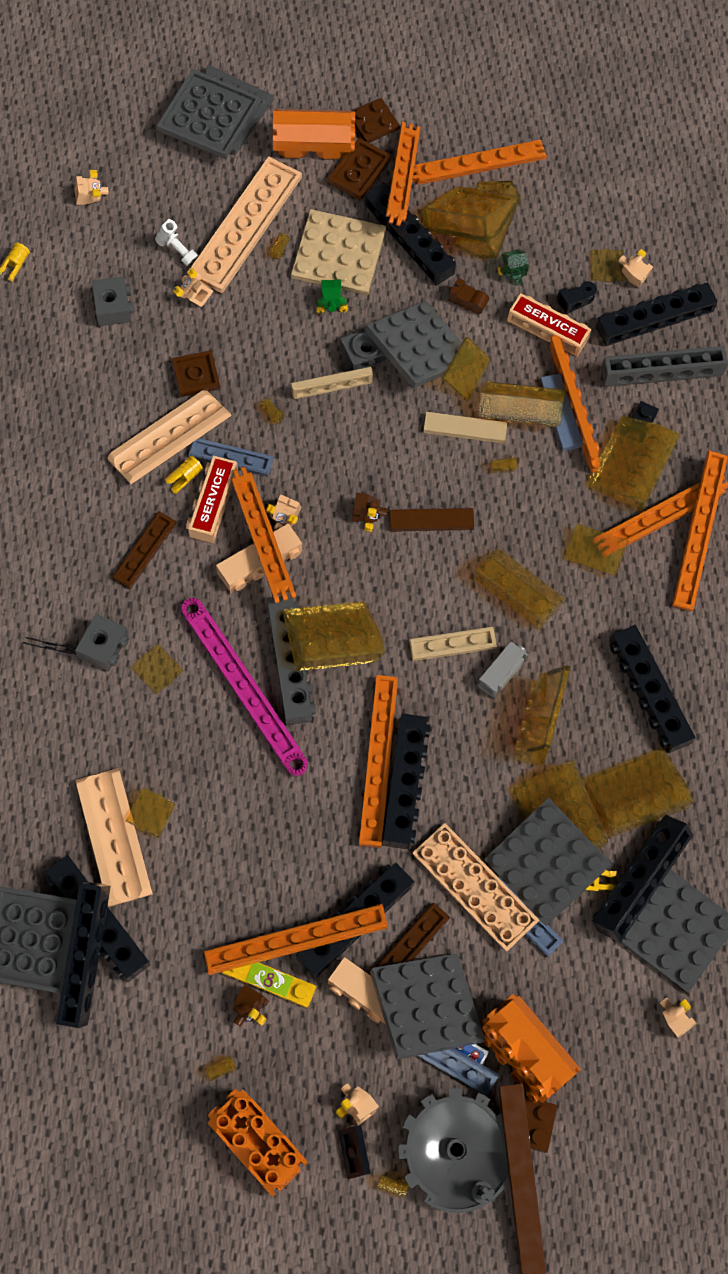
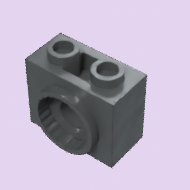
M124 276L92 280L99 326L131 322L130 314L134 313L132 301H128L127 297L131 296L130 284H125Z
M365 328L354 334L349 333L340 339V349L351 371L374 367L390 361L365 332Z
M95 614L75 650L77 657L109 672L110 668L117 664L121 648H125L129 642L130 636H128L127 627ZM98 639H105L103 644H95Z

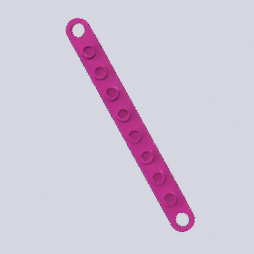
M188 598L182 604L183 616L287 772L292 776L303 775L307 771L308 761L202 602L197 598ZM189 605H196L199 608L195 614L188 613L186 609ZM298 759L302 761L303 767L299 770L291 768L290 764L293 760Z

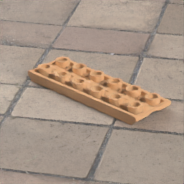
M203 390L113 450L107 459L132 484L229 418L231 413L208 391Z
M119 768L77 779L76 785L101 882L104 885L111 886L108 907L153 895Z
M446 823L412 853L504 951L507 952L539 922V919Z

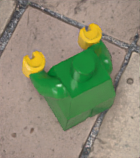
M341 279L321 280L322 297L317 299V313H320V311L324 313L325 309L334 312L336 308H339L342 313L343 311L347 312V299L342 296Z

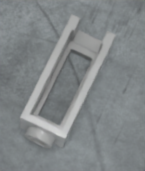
M510 642L479 679L478 687L495 699L497 691L500 693L523 663L526 662L528 656L526 650L521 645H515L513 642Z

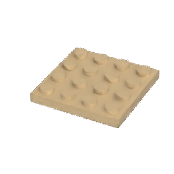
M310 209L291 278L321 285V280L341 279L342 290L368 295L387 226Z

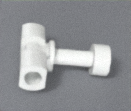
M168 219L161 226L155 240L160 246L172 244L184 257L181 261L186 266H189L198 257V254L193 249L189 252L177 239L179 234H174L177 229L176 223Z

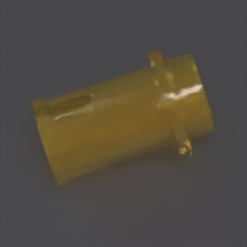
M279 233L275 243L269 247V255L272 258L279 259L283 257V251L290 241L289 236Z
M269 398L264 399L260 403V409L267 414L271 423L279 424L284 419L283 411L279 410Z
M509 456V458L491 460L492 473L510 470L514 472V470L518 469L516 457L512 458V456Z
M224 1056L223 1060L205 1067L211 1082L229 1072L232 1074L233 1070L237 1069L231 1056Z
M382 1174L377 1190L398 1195L400 1199V1197H406L409 1185L405 1182V1179L400 1181Z

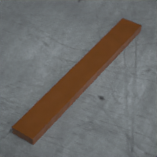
M523 1084L498 1086L520 1273L546 1274Z

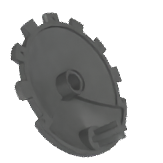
M451 1088L448 1089L449 1097L435 1100L433 1094L421 1100L425 1108L415 1118L410 1114L406 1117L403 1128L408 1129L406 1144L398 1145V1158H406L410 1173L405 1175L404 1178L409 1187L412 1189L418 1185L428 1194L424 1199L425 1203L445 1212L463 1213L477 1210L493 1201L506 1187L509 1181L501 1113L496 1116L487 1107L490 1099L485 1095L478 1093L476 1099L463 1097L462 1089ZM457 1142L460 1146V1152L458 1155L453 1156L450 1152V1147L453 1143Z

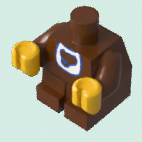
M356 492L352 522L364 521V530L372 532V523L377 521L378 515L387 516L388 508L380 507L381 500L369 494Z
M245 984L236 998L233 1011L238 1015L233 1022L241 1027L245 1020L251 1022L254 1019L255 1022L263 1026L266 1017L259 1012L263 1006H267L269 1000Z

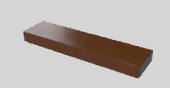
M473 508L390 510V532L474 530Z
M158 511L112 576V579L131 590L176 526L177 521Z
M433 902L376 967L413 961L447 923L450 916Z

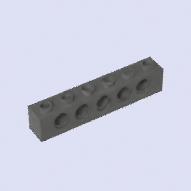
M725 346L604 357L601 372L604 387L723 376L728 360Z
M287 595L288 600L283 601L282 596H279L280 602L276 604L273 597L267 598L286 726L312 722V715L316 714L315 704L310 702L309 694H312L311 681L307 682L305 675L309 674L308 662L303 661L302 654H306L305 643L300 641L299 634H303L301 621L296 619V614H299L298 601H293L290 595ZM282 617H289L290 621L282 622L280 619ZM290 636L294 640L291 642H285L283 638ZM290 656H294L297 658V660L292 663L288 662L286 659ZM297 676L300 678V681L292 683L289 679ZM295 697H302L304 699L301 703H294L292 701Z

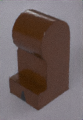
M460 278L456 280L450 290L449 302L476 314H481L489 301V296L486 293L466 285L465 281Z

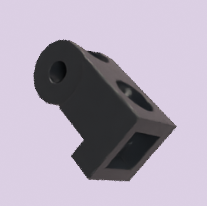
M586 281L580 287L570 291L566 287L562 288L558 292L557 301L566 314L592 303L597 287L594 283Z

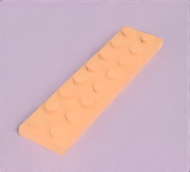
M268 156L191 268L201 274L200 281L220 293L225 291L301 180V172Z

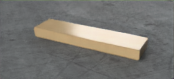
M371 367L294 382L291 383L292 396L294 399L371 384L373 372Z
M426 412L423 433L505 444L507 422Z
M493 627L409 639L412 661L497 649Z

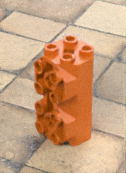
M273 110V151H277L284 158H301L306 156L309 151H313L323 159H340L347 152L355 150V111Z
M512 994L499 1008L491 1011L481 1022L485 1037L483 1044L494 1051L495 1057L503 1066L507 1063L512 1065L513 1071L510 1073L512 1079L517 1084H523L526 1095L534 1103L538 1100L544 1103L581 1070L520 996L516 997Z
M235 1089L226 1097L227 1103L221 1108L216 1106L207 1115L210 1119L208 1125L273 1198L276 1195L273 1190L277 1188L281 1191L301 1171L299 1165L302 1164L305 1167L308 1161L244 1089L240 1092Z

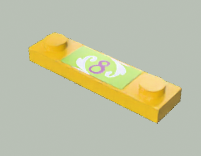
M259 962L222 972L226 976L307 1009L317 988L316 985Z

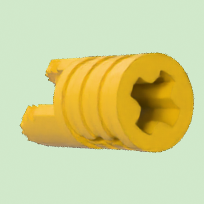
M14 243L8 256H6L0 266V274L4 273L7 264L13 267L14 270L11 271L8 278L12 282L27 256H29V249L20 243Z
M189 456L183 464L165 478L167 484H171L180 477L171 487L172 492L176 494L191 479L203 470V467L195 457Z

